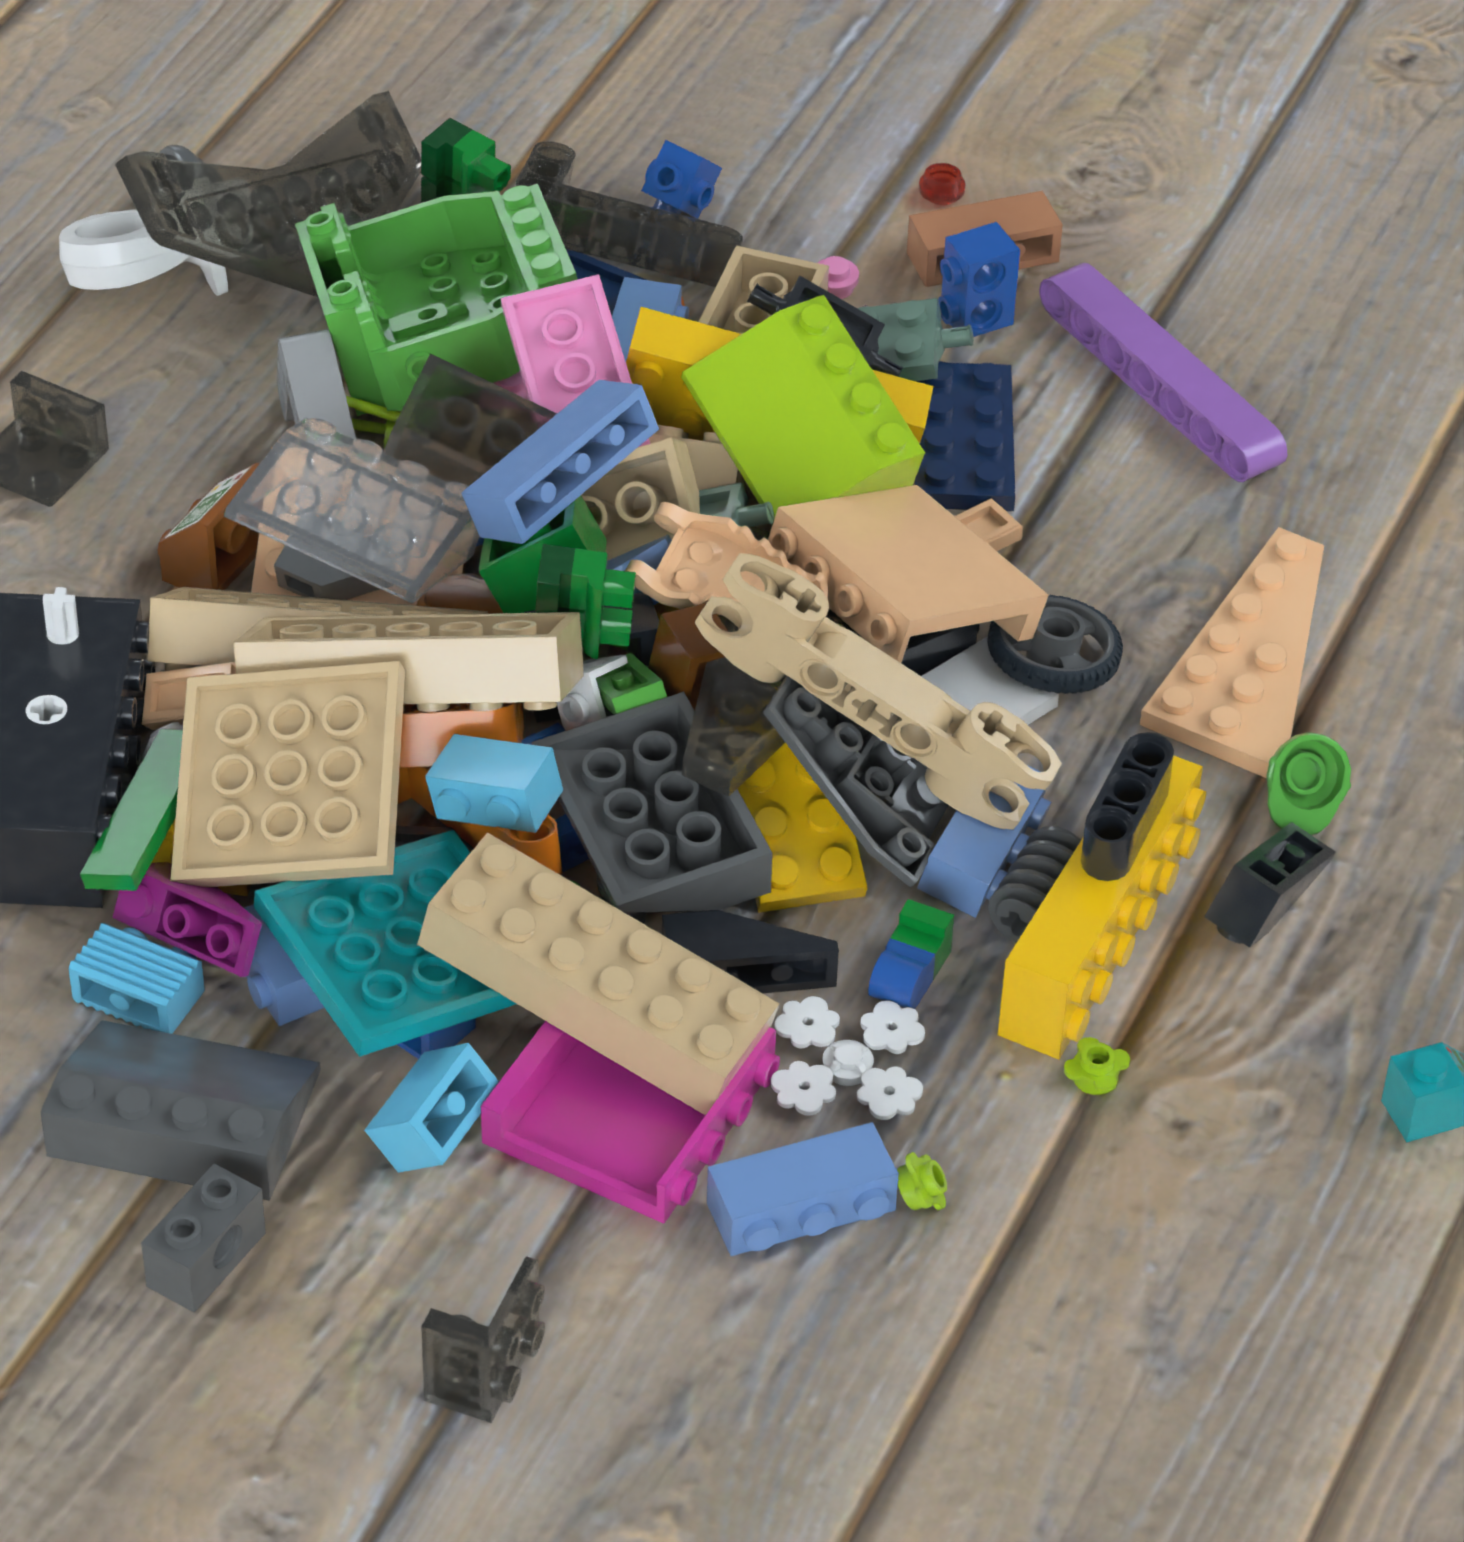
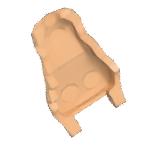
M661 502L654 515V521L674 535L658 568L655 570L643 561L631 560L625 571L636 572L635 588L661 604L683 609L707 603L711 596L727 597L739 602L729 593L723 578L739 553L752 554L795 571L815 584L828 598V586L823 573L818 572V574L814 575L804 571L797 565H791L783 551L773 548L766 538L761 540L755 539L747 526L741 527L728 517L689 512L669 502ZM749 571L740 572L741 577L746 583L763 592L765 591L764 583L759 576Z

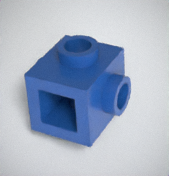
M665 140L657 158L647 168L645 183L641 191L656 198L653 208L669 216L679 219L683 211L698 219L702 210L710 204L713 198L714 185L722 167Z

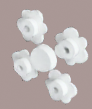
M811 996L805 998L801 1003L797 1001L786 1002L783 1006V1014L775 1020L774 1029L776 1033L783 1038H791V1043L796 1048L802 1049L809 1045L828 1047L823 1053V1065L809 1067L806 1062L795 1061L789 1066V1070H779L772 1075L771 1088L778 1093L777 1103L779 1106L786 1109L794 1107L803 1115H815L821 1111L823 1103H829L835 1099L836 1089L831 1085L832 1082L843 1086H854L861 1083L862 1087L857 1091V1100L863 1105H869V1112L873 1117L880 1120H888L893 1118L896 1113L900 1115H910L913 1113L915 1101L919 1100L923 1094L922 1083L914 1077H906V1072L901 1067H890L886 1071L880 1068H872L874 1057L870 1049H887L893 1054H901L906 1051L907 1045L921 1043L925 1037V1029L922 1024L917 1022V1011L910 1007L901 1009L897 1003L892 1001L877 1003L873 1013H866L861 1017L860 1025L865 1030L863 1034L864 1044L854 1040L834 1042L835 1028L839 1025L840 1017L835 1011L828 1010V1005L824 999Z

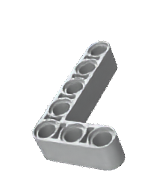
M325 329L278 338L277 386L280 404L285 421H295L301 449L359 453L329 330Z

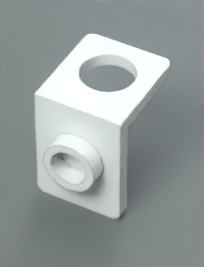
M626 655L589 659L583 662L584 676L561 702H557L562 725L566 731L606 718L596 678L627 664Z

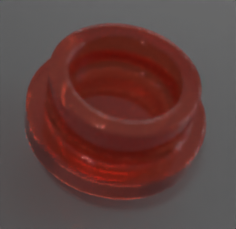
M932 164L926 168L919 180L920 194L926 200L936 205L951 204L961 199L965 194V180L962 177L961 171L952 164Z

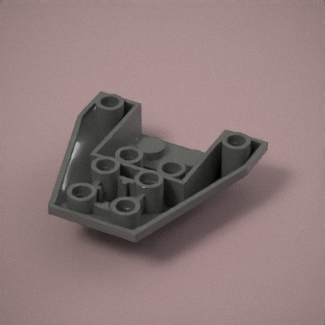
M786 676L763 713L865 850L905 884L912 887L925 869L929 855L935 847V844L929 838L949 806L937 798L928 788L925 780V773L928 767L916 759L901 753L812 695L801 684Z

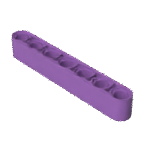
M1081 263L1041 282L1039 287L1040 298L1048 314L1237 482H1245L1286 461V442L1277 427L1088 263Z

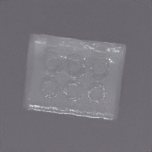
M305 418L286 430L228 504L224 517L410 603H414L473 556L479 534L461 492L469 487L468 485L453 481L446 482L429 474V470L422 464L409 460L400 461L383 453L382 448L376 443L364 439L354 440L337 432L333 424L322 419Z

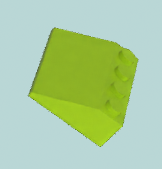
M824 295L776 312L682 372L681 378L759 504L771 503L774 519L778 507L912 486L915 481L925 451Z

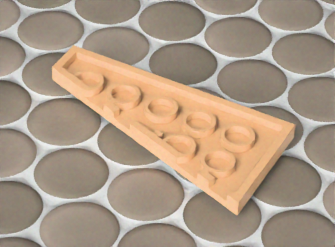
M1278 527L1141 711L1140 725L1267 778L1270 758L1282 744L1291 738L1324 545Z

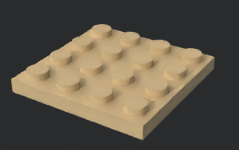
M399 661L187 678L170 881L201 887L393 875L405 669Z

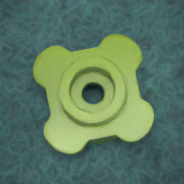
M1086 1037L1078 1041V1052L1075 1057L1065 1062L1064 1073L1083 1092L1092 1095L1106 1094L1116 1088L1120 1071L1127 1069L1130 1065V1056L1123 1049L1113 1050L1107 1044L1100 1043L1096 1038Z
M914 1152L907 1154L905 1157L906 1164L897 1168L899 1174L898 1188L906 1204L915 1211L921 1208L927 1209L932 1205L937 1210L944 1209L946 1207L944 1193L947 1191V1181L941 1166L927 1154L917 1157Z

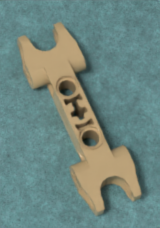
M739 553L723 578L729 593L739 602L727 597L711 596L695 621L703 637L733 665L751 677L766 683H774L780 681L785 675L789 676L815 697L901 753L927 766L928 768L925 773L926 784L937 798L957 811L990 826L1014 830L1030 804L1025 797L1024 791L1017 784L1029 789L1046 790L1062 764L1052 747L1022 719L991 702L979 703L971 711L963 707L937 686L854 632L839 626L827 618L826 615L829 610L828 599L824 592L815 584L795 571L760 556ZM749 571L759 576L764 583L765 591L763 592L746 583L741 577L740 572ZM719 614L728 618L739 627V630L726 632L720 629L714 623L712 615ZM1029 753L1038 758L1043 765L1044 772L1031 769L1017 757L1018 754ZM989 791L1008 801L1012 812H1002L995 808L989 799Z

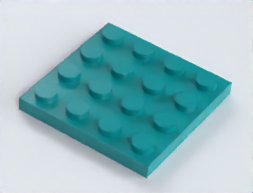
M454 830L395 847L393 875L285 881L255 891V910L359 1057L516 1005L515 1002L417 945L429 902L471 853Z

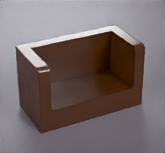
M707 603L661 614L648 666L663 681L667 697L681 692L685 693L702 726L714 723L715 710H718L701 685L706 664L709 661L725 658L721 652L703 637L695 624L696 619ZM717 614L712 615L714 623L720 629L728 632Z

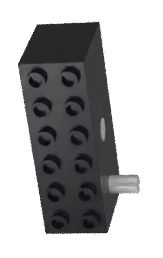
M56 587L54 594L44 595L0 593V903L103 908L106 890L85 889L80 873L104 829L109 827L111 817L133 779V775L129 774L130 767H139L141 738L140 735H137V730L146 729V726L142 725L146 675L156 672L155 662H150L146 659L149 644V621H142L140 599L67 595V589L64 587Z

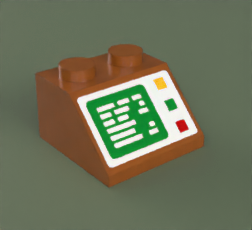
M256 462L216 483L202 499H197L192 504L189 512L172 529L165 531L158 543L157 549L160 557L162 581L178 588L190 587L225 590L256 558L266 487V470L264 465Z

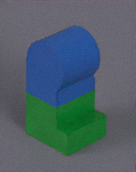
M908 899L899 913L898 926L874 966L869 981L868 995L879 1000L895 1002L902 1008L910 1007L915 1009L951 953L954 914Z

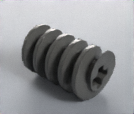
M1045 826L1035 830L1026 841L1027 844L1017 855L1015 862L1008 869L1006 876L999 883L998 889L991 896L988 907L991 920L997 929L1009 940L1017 943L1079 845L1081 839L1071 831L1058 826Z

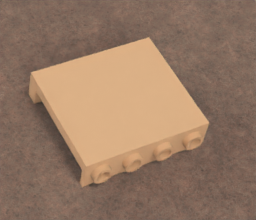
M918 485L778 507L768 538L773 548L785 553L787 561L791 565H797L810 574L823 573L828 586L827 599L829 609L862 638L900 663L911 636L994 621L1018 642L1033 639L1049 594Z

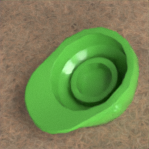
M1311 732L1295 735L1282 744L1270 758L1266 775L1268 789L1267 805L1271 819L1280 829H1283L1292 822L1310 835H1315L1330 824L1340 803L1351 788V766L1346 751L1335 740L1323 734Z

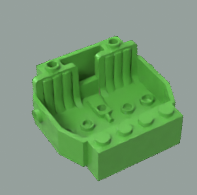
M538 184L515 186L505 191L503 195H500L499 191L442 196L347 226L343 213H338L335 203L320 207V212L310 215L305 221L295 223L350 396L386 407L387 411H406L507 379L518 373L520 369L503 314L501 298L578 280ZM355 409L357 416L366 414Z

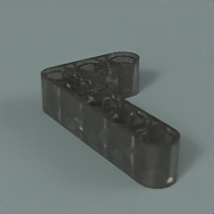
M552 141L539 142L534 146L515 186L539 185L566 249L716 287L735 247L742 246L743 236L730 227L570 186L576 152L567 145Z

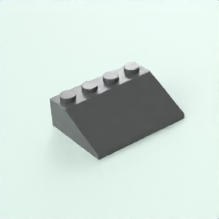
M684 692L532 742V745L553 748L563 787V792L558 799L613 906L624 913L722 910L771 893L772 851Z
M102 1020L59 1068L40 1111L46 1156L188 1185H194L213 1164H216L261 1188L263 1199L270 1201L321 1070L320 1062Z

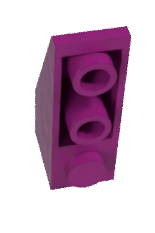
M157 862L150 864L136 891L119 890L112 918L240 977L249 975L262 922L220 888L201 887L170 881L172 864L169 862Z

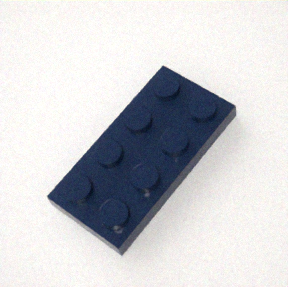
M939 361L938 378L916 381L933 386L925 430L920 441L925 454L913 485H918L945 509L968 510L992 498L1005 511H1014L1015 465L1011 365L992 363H946Z

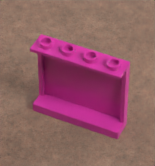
M545 1021L481 1105L482 1143L664 1224L677 1205L685 1206L695 1190L698 1175L705 1165L713 1166L722 1153L725 1137L733 1125L740 1127L744 1123L751 1110L753 1097L761 1086L764 1088L770 1086L771 1077L778 1071L780 1057L775 1055L776 1030L768 1028L720 1097L715 1101L708 1113L704 1115Z

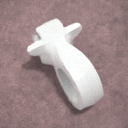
M206 178L192 181L190 191L182 193L171 211H116L92 215L75 221L64 228L59 236L60 261L67 280L71 286L80 289L103 290L121 288L162 275L188 261L200 266L209 286L217 296L227 293L229 290L225 262L240 260L248 256L252 247L250 226L256 216L251 192L246 186L237 183L221 184L210 190Z

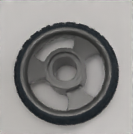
M1055 595L1048 596L1033 639L1018 642L994 621L990 623L987 637L990 655L1004 673L1014 678L1017 682H1022L1023 685L1030 686L1033 689L1036 688L1040 691L1058 694L1082 693L1104 685L1117 672L1123 652L1120 633L1106 615L1079 600ZM1084 635H1091L1095 638L1103 650V656L1094 663L1085 660L1079 655ZM1018 651H1027L1026 657L1020 654Z

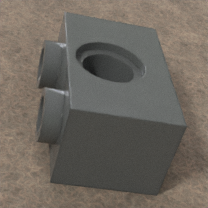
M213 1164L141 1242L146 1287L195 1313L266 1234L262 1189Z

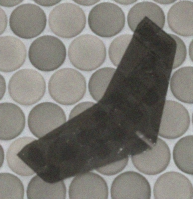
M386 91L374 94L287 162L278 167L257 169L167 160L164 153L147 151L126 155L115 163V166L148 234L160 246L318 297L295 223L305 221L310 215L320 212V207L335 203L338 213H343L347 226L397 211L421 173V156L390 92Z

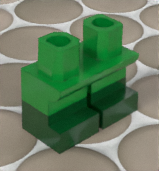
M449 118L421 141V175H423L421 178V203L449 195L500 192L507 186L511 178V165L495 158V141Z
M543 544L537 580L535 613L580 612L582 647L586 655L593 659H598L600 643L629 646L633 610L606 608L604 606L632 608L636 572L607 569L608 553Z

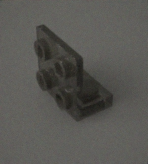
M21 370L10 381L15 420L0 433V487L50 507L109 450L105 405Z
M527 1256L524 1258L489 1326L476 1323L473 1319L464 1315H451L433 1308L430 1309L421 1326L424 1401L492 1423L503 1401L511 1403L520 1384L522 1375L520 1367L526 1356L534 1357L537 1354L545 1333V1323L539 1321V1311L544 1299L545 1286L539 1284L537 1259Z

